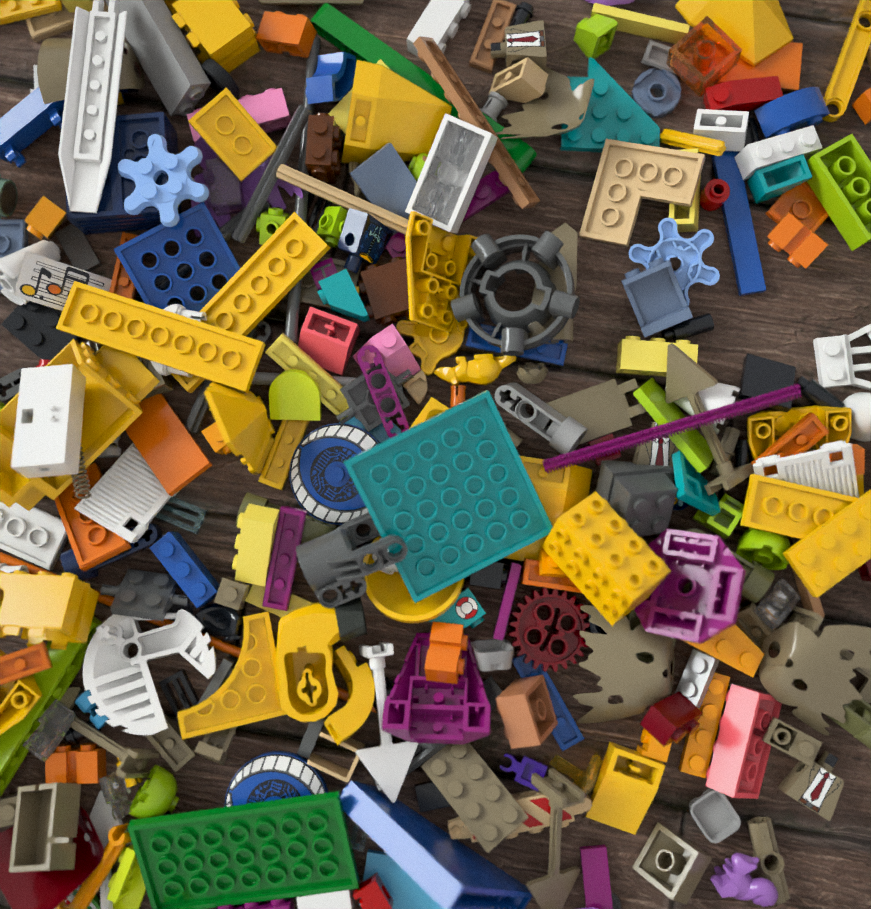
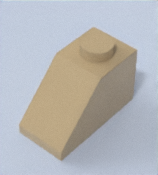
M527 57L495 74L490 92H497L506 100L527 103L542 96L546 88L545 84L548 74Z

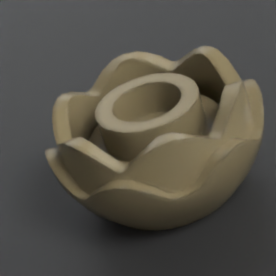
M527 362L523 366L518 365L516 374L523 383L536 384L545 379L548 368L542 362L537 365Z

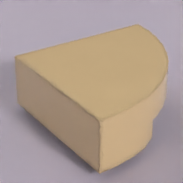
M423 370L403 384L405 390L418 405L424 400L428 389L427 378Z

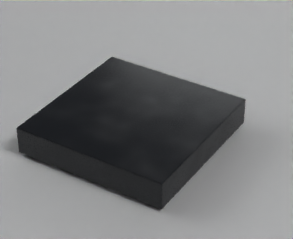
M747 353L744 357L740 383L741 389L738 399L755 398L758 395L761 396L765 393L768 394V392L771 393L778 389L781 390L788 386H794L796 367ZM788 399L787 402L785 400V403L782 401L778 405L775 403L771 407L769 405V408L788 412L791 409L792 400L789 401Z

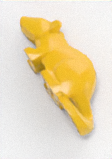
M494 354L474 355V360L467 361L465 356L456 357L457 366L437 368L434 374L443 381L452 384V386L456 385V387H458L459 383L466 382L488 385L498 378L502 369L516 361V356L505 355L496 357Z

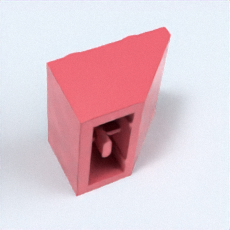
M310 307L301 328L298 346L324 370L343 376L360 329L357 323Z

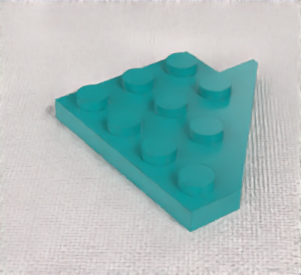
M589 58L587 77L567 76L570 80L572 91L589 79H594V85L583 122L575 130L561 134L560 151L602 153L606 139L659 147L660 127L594 58ZM561 124V130L568 128V125Z

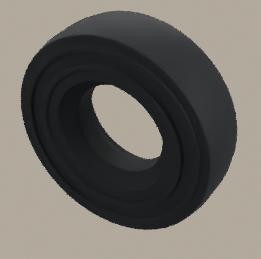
M210 58L201 64L211 82V88L217 94L227 87L235 98L239 95L240 90L236 82L221 65Z

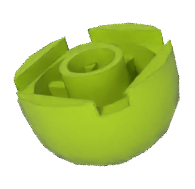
M749 528L741 535L736 554L752 563V560L761 563L768 570H783L789 563L783 552L789 549L791 545L786 536Z
M156 764L149 771L151 773L147 778L151 779H147L143 786L140 785L129 809V814L138 819L163 816L167 811L172 812L179 800V797L175 796L178 788L176 779L170 772Z

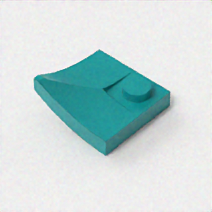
M680 450L672 454L677 498L711 516L720 513L716 494L708 495L704 487L709 482L701 473L695 470Z

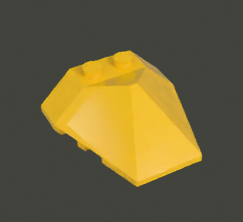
M679 0L675 5L677 11L690 26L695 29L697 27L710 34V39L713 41L718 39L729 47L728 50L752 66H755L793 40L778 0Z
M217 382L210 383V387L206 389L204 394L225 444L235 456L241 454L244 457L240 459L243 465L247 464L251 474H260L274 442L272 434L275 433L272 422L267 418V411L261 397H256L251 391L245 393Z

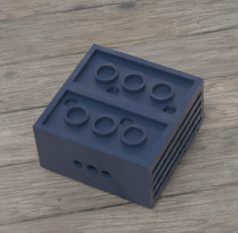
M164 112L116 116L112 157L97 214L71 212L66 194L67 220L85 235L150 230L162 224L159 210L155 207H146L138 215H130L125 211L124 201L134 192L136 185L133 180L124 178L118 173V163L122 159H131L134 162H138L146 158L149 153L147 141L153 134H159L166 139L169 153L178 154L177 132ZM161 173L155 181L156 184H166L168 175ZM181 202L178 205V214L182 213Z

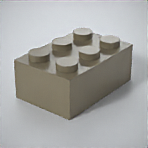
M56 782L18 787L9 872L74 869L76 843H72V840L77 837L81 784Z

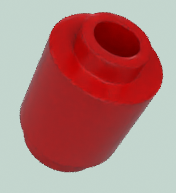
M722 179L709 181L700 193L699 203L701 207L708 211L719 209L730 195L729 185Z

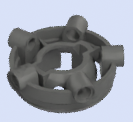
M545 230L540 238L519 234L505 236L494 241L490 234L479 236L471 245V249L476 255L469 262L463 274L460 285V297L451 300V307L458 322L466 320L483 340L501 348V354L507 356L523 355L524 350L539 347L553 339L563 329L568 319L575 317L580 304V296L575 295L574 279L570 267L559 252L564 243L547 230ZM522 252V260L504 263L508 260L506 256ZM530 252H533L536 259L552 270H555L557 266L562 269L567 282V293L557 290L555 284L550 280V274L545 268L529 261ZM515 270L517 274L528 273L533 276L536 288L545 293L541 305L531 303L520 311H507L500 307L496 302L495 295L499 286L506 281L504 274ZM477 287H480L479 293L484 297V306L489 313L490 319L497 325L492 335L486 333L480 325L481 322L485 321L480 300L475 296ZM551 317L556 319L545 331L537 336L530 338L528 335L531 332L528 327L530 323L538 321L541 326H544Z

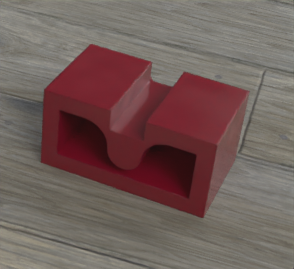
M679 691L653 704L640 725L665 747L673 741L678 743L686 734L692 735L700 726L698 720L703 712Z

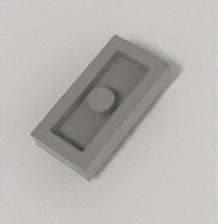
M693 649L675 693L680 691L697 708H700L720 660Z

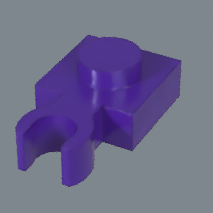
M506 753L504 756L511 759L512 765L506 767L501 764L500 768L506 772H516L514 781L539 791L531 784V774L537 773L544 778L548 765L526 755L523 756L522 762H520L514 755Z

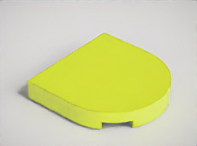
M298 369L286 370L279 374L273 380L269 389L270 419L320 421L322 418L321 391L318 383L305 371Z

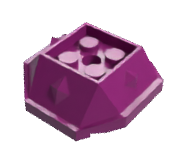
M667 528L658 538L647 545L657 557L665 562L671 571L653 593L634 609L646 632L702 644L736 624L746 571L719 536ZM692 582L693 589L691 592L684 594L683 588L685 584Z

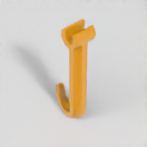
M129 823L117 825L110 829L108 833L109 841L104 848V856L101 863L83 882L70 905H67L64 900L56 909L88 908L127 843L132 842L129 832L125 833Z

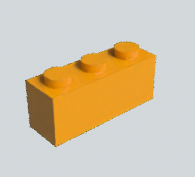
M43 196L24 220L28 224L26 229L40 240L43 237L49 240L66 218V212Z

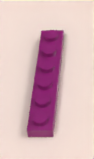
M497 170L480 179L462 223L511 192L500 181ZM398 232L387 243L385 249L391 258H406L405 234Z

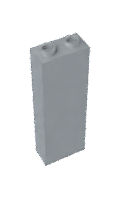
M104 0L109 8V0ZM119 0V14L123 11L128 12L125 37L170 116H187L186 114L192 113L199 100L205 95V91L211 82L177 23L171 17L172 14L164 0Z

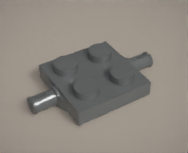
M380 363L366 371V373L369 374L373 370L382 369ZM409 369L397 377L388 371L402 410L410 405L402 388L403 384L414 378L410 374ZM380 373L373 375L371 378V384L374 388H382L386 383L384 375ZM363 374L340 388L348 405L347 410L336 416L341 425L355 417L361 421L367 432L382 423ZM389 397L384 398L381 401V409L387 413L393 411L395 408L394 400Z
M128 569L123 581L118 586L103 584L101 587V595L115 596L111 605V612L115 615L163 621L167 611L173 604L188 607L190 603L188 596L175 594L178 584L170 574Z

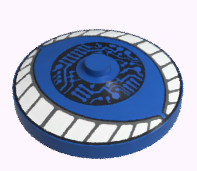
M335 423L315 429L299 443L290 464V484L295 498L301 507L307 510V513L320 521L330 524H344L351 519L368 513L344 461L380 444L375 436L355 425Z
M272 751L252 758L237 771L227 789L225 807L329 792L318 769L308 765V760L294 753Z

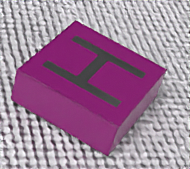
M332 258L316 263L310 269L318 291L321 290L318 281L338 273Z

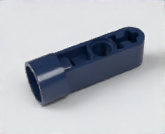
M149 523L147 530L153 531L150 539L142 538L132 543V548L126 552H122L84 572L79 568L73 549L61 553L60 558L65 573L75 574L80 581L86 582L97 577L98 570L151 547L162 538V530L157 524ZM134 526V527H132V528H130V529H128V530H130V531L132 532L136 526Z

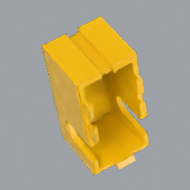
M164 0L166 6L173 14L171 17L180 28H184L187 32V35L184 37L191 49L196 47L202 52L199 55L197 54V58L201 63L210 58L230 73L260 51L256 39L257 33L253 29L255 25L247 13L242 15L239 11L240 5L237 0Z
M0 570V638H6L7 635H20V630L23 628L20 639L28 640L26 643L27 647L43 643L44 641H52L51 649L66 650L68 642L87 643L99 593L90 588V584L80 581L78 576L72 573H62L61 576H54L43 571L33 575L20 570H15L13 573H6Z

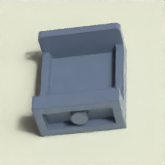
M663 257L648 263L650 268L641 272L639 268L625 273V279L621 280L644 337L693 317L671 266L672 264L669 259L664 261Z

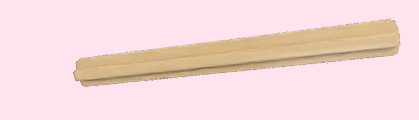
M281 164L278 167L276 173L278 179L348 210L352 208L369 213L383 225L406 235L408 219L289 166Z

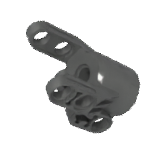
M368 512L345 522L329 533L296 546V553L304 576L319 599V603L326 608H333L363 595L367 588L365 576L403 560L408 552L405 540L400 536L389 535L357 549V545L380 536ZM360 524L370 526L369 531L364 534L358 533L356 528ZM393 543L402 545V549L398 553H390L387 549ZM367 554L377 556V560L372 564H366L362 561ZM355 580L358 586L354 587L350 585V582ZM340 585H343L345 593H342ZM327 590H335L337 595L333 599H326L323 597V593Z

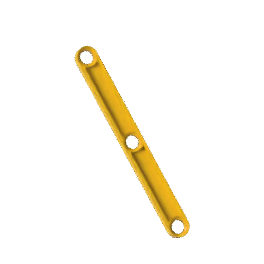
M860 0L824 96L826 105L834 104L837 106L838 114H829L822 119L826 122L837 121L846 111L871 42V0ZM859 18H867L870 21V27L861 26Z

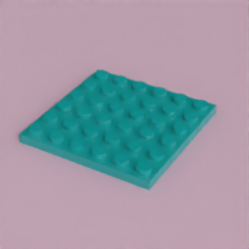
M488 390L344 461L381 537L385 538L389 535L400 536L406 542L407 555L403 560L395 563L414 603L549 535L553 528ZM393 543L388 547L390 553H398L402 549V545L399 543Z

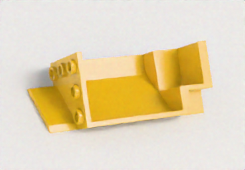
M73 338L46 366L73 364L86 377L81 451H83L82 456H84L83 460L85 461L83 465H86L87 468L143 413L139 403L160 381L137 356L104 345L93 354L94 350L84 341L79 343ZM18 392L0 410V502L9 508L16 502L30 511L45 495L55 500L72 483L73 478L71 475L26 478L11 468L19 398Z

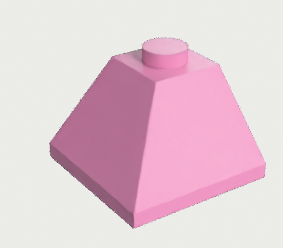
M393 324L371 337L363 345L376 347L388 371L395 377L407 369L410 370V374L413 376L421 371L413 354ZM366 349L364 351L365 355L361 358L363 362L368 361L371 364L373 363L375 353H370ZM357 351V352L353 355V358L355 359V361H356L357 364L359 365V363H358V361H357V357H356L357 354H358V351Z

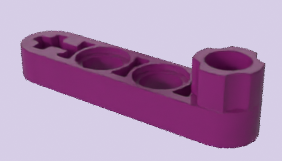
M372 345L361 347L356 356L385 431L392 438L397 434L391 433L390 429L394 428L391 419L386 422L385 417L394 416L399 412L400 417L395 418L399 425H404L401 433L409 429L408 422L379 350ZM366 349L370 353H375L373 363L371 364L368 361H362L361 357L365 355L364 351ZM380 363L382 369L373 370L369 374L366 373L365 369L373 368ZM377 373L384 375L386 379L385 385L379 389L374 388L371 384L372 376ZM389 397L394 400L395 408L387 413L381 409L380 405L384 398Z

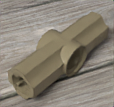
M753 817L747 821V826L754 850L753 857L759 858L757 863L759 875L770 880L775 885L778 893V899L775 904L786 903L790 899L783 870L784 860L779 854L771 818ZM773 855L772 861L764 864L765 858Z

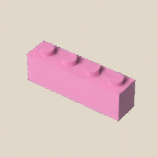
M270 88L265 90L264 93L254 96L245 95L238 100L265 133L286 128L291 121L282 88ZM202 108L194 110L193 113L186 114L188 120ZM190 125L193 140L196 143L200 135Z

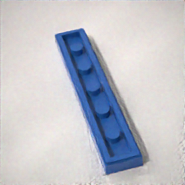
M724 151L722 156L711 155L715 178L724 180L730 188V195L721 208L739 296L766 291L745 183L734 158L738 151Z

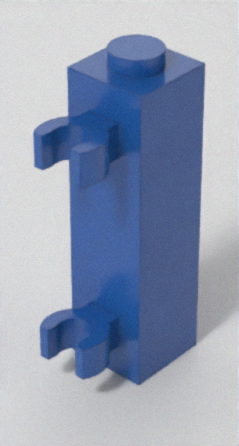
M38 87L0 118V159L10 163L14 161L19 168L27 161L21 151L53 125L62 127L65 100L44 104L40 88Z

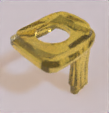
M595 753L591 757L588 767L582 771L556 754L549 764L555 767L556 770L572 777L575 780L574 784L585 792L586 798L595 785L597 773L603 761L600 758V754Z

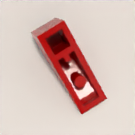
M778 76L731 80L705 88L704 104L707 110L747 112L783 96Z

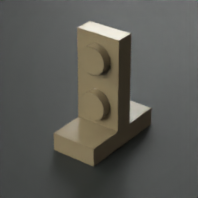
M238 726L205 734L203 741L198 742L195 752L200 757L224 766L228 758V749Z

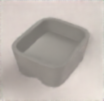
M485 639L471 642L477 667L480 671L507 670L511 668L514 647L508 640Z
M710 788L705 790L700 797L694 798L689 802L691 816L711 843L723 841L740 828V818L723 793Z

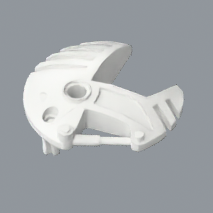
M184 609L178 610L177 613H166L164 619H175L174 623L143 633L137 620L151 619L113 614L101 626L97 627V631L90 640L85 653L83 683L85 691L90 690L91 696L88 697L90 703H96L99 707L95 711L99 716L106 715L110 718L106 722L111 726H124L128 729L122 731L136 735H153L169 728L147 661L180 653L207 679H210L216 673L215 649L212 647L208 650V645L212 641L208 633L203 637L201 632L204 626ZM132 644L138 646V654L134 658H131L128 654V648Z

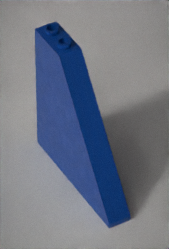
M351 780L342 790L340 797L343 811L443 909H525L533 897L527 886L459 840L451 839L450 834L398 799L395 802H391L385 793H381L376 786Z

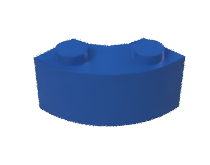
M346 52L318 55V66L315 74L310 78H306L307 87L305 92L308 104L335 102L343 99L353 86L356 55Z
M808 87L788 93L754 110L765 138L782 135L802 127L812 125L815 127L823 122V117L830 114L819 87Z

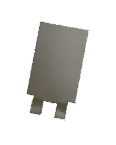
M614 378L546 403L566 418L571 416L588 428L579 445L632 426L630 418L647 412L640 403L629 407L625 394L639 388L635 378L620 385H617Z

